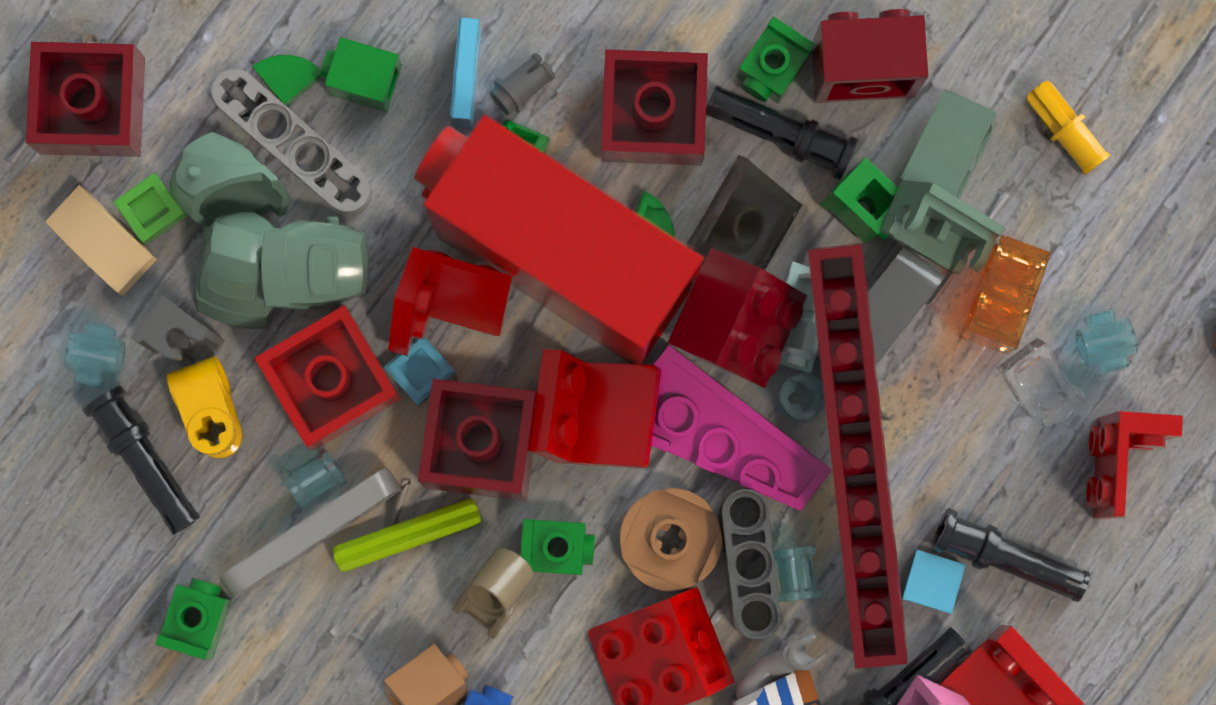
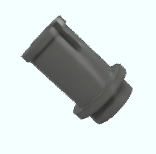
M534 53L529 60L504 80L497 78L494 81L495 87L489 94L506 115H510L514 110L520 113L523 110L522 104L548 82H552L555 79V74L548 63L545 61L541 65L542 57L539 54Z

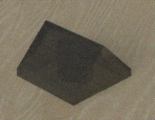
M738 155L689 239L687 247L704 257L702 264H704L710 248H713L766 270L803 205L749 159Z

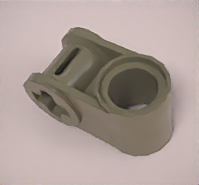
M497 549L467 585L452 610L457 614L464 612L488 629L487 635L495 639L519 605V598L532 580L533 572L531 567L515 552L507 549Z

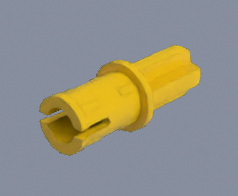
M1050 81L1042 82L1029 92L1026 100L1054 135L1050 138L1051 141L1055 142L1058 140L1081 168L1084 176L1110 156L1082 122L1086 117L1083 114L1077 116Z

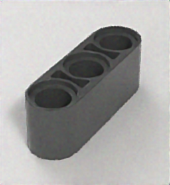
M906 246L902 247L868 290L876 365L945 277ZM818 354L814 360L821 365L820 354Z
M741 489L734 491L724 499L719 515L730 615L733 627L739 634L750 639L760 640L769 637L776 631L780 623L781 614L770 516L766 500L761 494L751 489ZM740 498L752 501L758 511L755 523L748 528L740 527L731 520L730 507L735 500ZM746 549L758 552L763 560V570L754 579L742 577L736 569V559ZM752 601H760L768 608L769 620L766 626L757 631H751L746 628L741 618L744 606Z

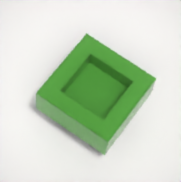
M155 172L113 201L138 238L145 245H148L187 217L186 213L175 202L172 194Z

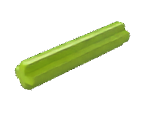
M468 498L338 544L332 549L333 557L338 569L342 572H347L479 525L481 523V515L475 500Z

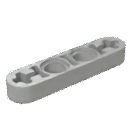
M236 68L224 70L216 76L212 83L211 94L213 101L219 109L331 208L342 215L352 216L360 214L368 207L372 198V189L370 182L363 172L254 77L244 70ZM243 82L246 83L243 91L256 106L261 97L267 100L253 110L248 122H245L242 118L249 115L250 112L239 101L234 99L229 104L225 103L229 96L224 89L230 83L236 87L240 86ZM273 112L285 116L287 129L282 136L276 139H267L260 134L259 126L264 116ZM309 145L320 147L325 154L322 167L313 172L303 171L297 164L298 153L305 146ZM336 162L340 163L342 167L334 172L342 181L349 185L355 180L360 182L356 188L360 198L356 202L349 198L345 199L342 203L337 201L341 193L328 179L323 188L317 185V183L330 175Z
M388 467L380 470L227 570L219 579L232 599H237L392 498L402 490L401 486Z

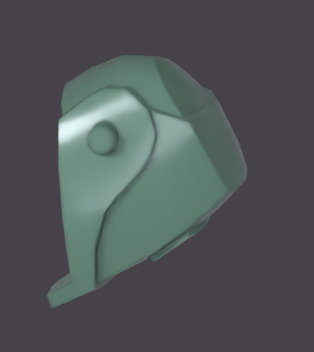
M214 132L206 134L188 144L183 149V153L171 175L170 188L172 198L186 214L202 226L212 225L216 218L224 214L230 216L239 212H254L260 215L272 210L281 218L288 211L289 195L277 177L264 164L261 165L247 148L237 141L233 142Z
M239 212L230 216L224 214L216 218L212 225L205 227L204 235L206 239L199 256L196 275L198 312L230 326L266 329L269 326L272 314L276 308L265 306L261 276L263 235L267 230L280 228L273 227L268 220L254 212Z
M328 216L326 223L298 220L281 229L267 230L263 235L261 276L265 306L292 310L318 309L328 306H339L341 303L365 295L369 279V252L365 233L356 231L355 227L339 225V218L337 216Z

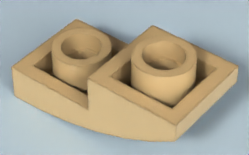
M78 185L45 221L98 276L122 296L157 260L129 228L118 222L98 199L81 185Z

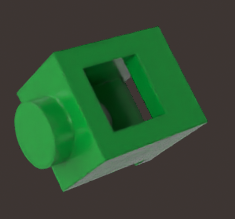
M773 16L739 67L737 77L743 81L741 87L759 101L766 102L770 98L779 104L810 58L815 43ZM769 54H774L783 60V66L778 69H772L766 65L765 57Z
M865 157L849 170L819 205L825 211L828 209L832 211L865 244L876 236L884 241L888 236L882 233L880 229L898 187ZM857 201L866 203L870 209V214Z
M523 519L521 557L529 564L532 572L582 575L583 565H593L595 534H585V523ZM556 537L563 538L568 544L567 553L559 558L551 556L548 552L550 540Z
M192 578L189 586L176 584L161 633L158 635L155 645L203 660L213 659L232 599L219 596L222 586L197 578ZM191 607L199 609L202 615L201 622L196 627H190L184 619L185 612Z

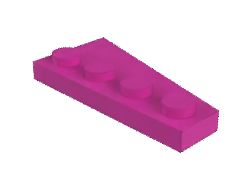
M668 345L654 363L655 366L661 369V379L651 446L688 460L710 472H715L740 483L742 486L799 511L803 509L831 473L832 468L673 346Z

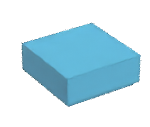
M425 336L423 340L416 338L412 342L408 356L398 354L384 366L387 372L418 407L430 397L432 379L449 380L456 374V371Z
M914 550L902 591V600L952 614L966 564L920 550Z

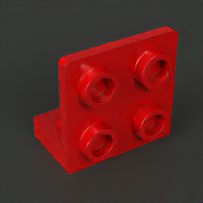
M412 247L394 297L388 351L408 356L413 339L423 340L430 317L493 336H500L512 276L502 273L489 265H474L451 258L441 251H426Z
M543 349L528 451L560 464L647 468L651 453L661 369L655 365L588 363L562 350Z
M1118 411L1097 418V426H1091L1088 438L1089 455L1096 457L1095 477H1089L1086 485V505L1089 508H1093V519L1105 520L1125 517L1128 450L1151 451L1153 448H1165L1166 440L1182 437L1183 415Z
M698 586L588 630L589 639L615 705H686L706 698L735 683Z
M1000 625L938 684L962 695L970 705H1084L1081 699L1012 626Z

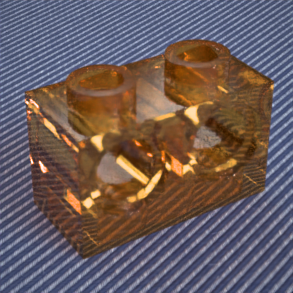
M1005 235L998 238L984 266L959 338L1006 355L1018 349L1051 252Z

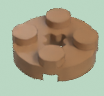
M679 488L653 491L636 501L626 513L619 534L622 559L632 574L643 584L662 591L690 588L706 578L716 566L722 550L723 540L719 521L709 504L698 495ZM671 525H675L680 528L679 537L685 541V545L682 550L673 548L668 555L660 551L662 542L656 539V534L659 529L668 531Z

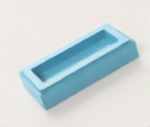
M461 18V21L458 20L450 111L452 124L455 125V128L473 129L481 38L479 19Z

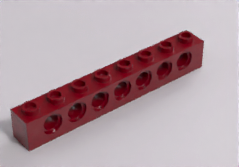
M856 243L812 248L808 250L854 665L855 669L908 664V648L863 244Z

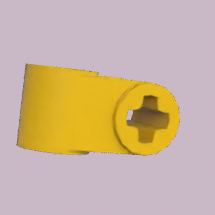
M214 356L167 373L170 393L181 414L188 439L192 446L199 452L217 459L228 458L235 454L241 447L243 430L232 401L231 388L226 373L218 357ZM213 423L226 429V431L219 434V444L206 439V436L213 433Z

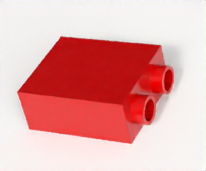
M485 114L469 137L464 136L451 126H447L426 152L414 176V180L425 186L422 198L426 201L423 205L439 239L477 264L489 265L502 273L511 275V286L630 364L640 365L644 363L691 292L704 257Z

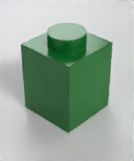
M340 37L336 50L328 49L326 52L320 77L326 79L325 87L330 96L388 112L402 63L398 54Z

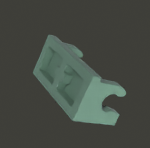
M944 89L900 176V182L908 180L934 183L960 199L997 126L996 111Z
M902 180L880 231L948 272L960 275L968 263L969 255L975 249L976 251L970 261L969 268L979 272L984 267L997 237L1002 236L1005 227L934 183Z

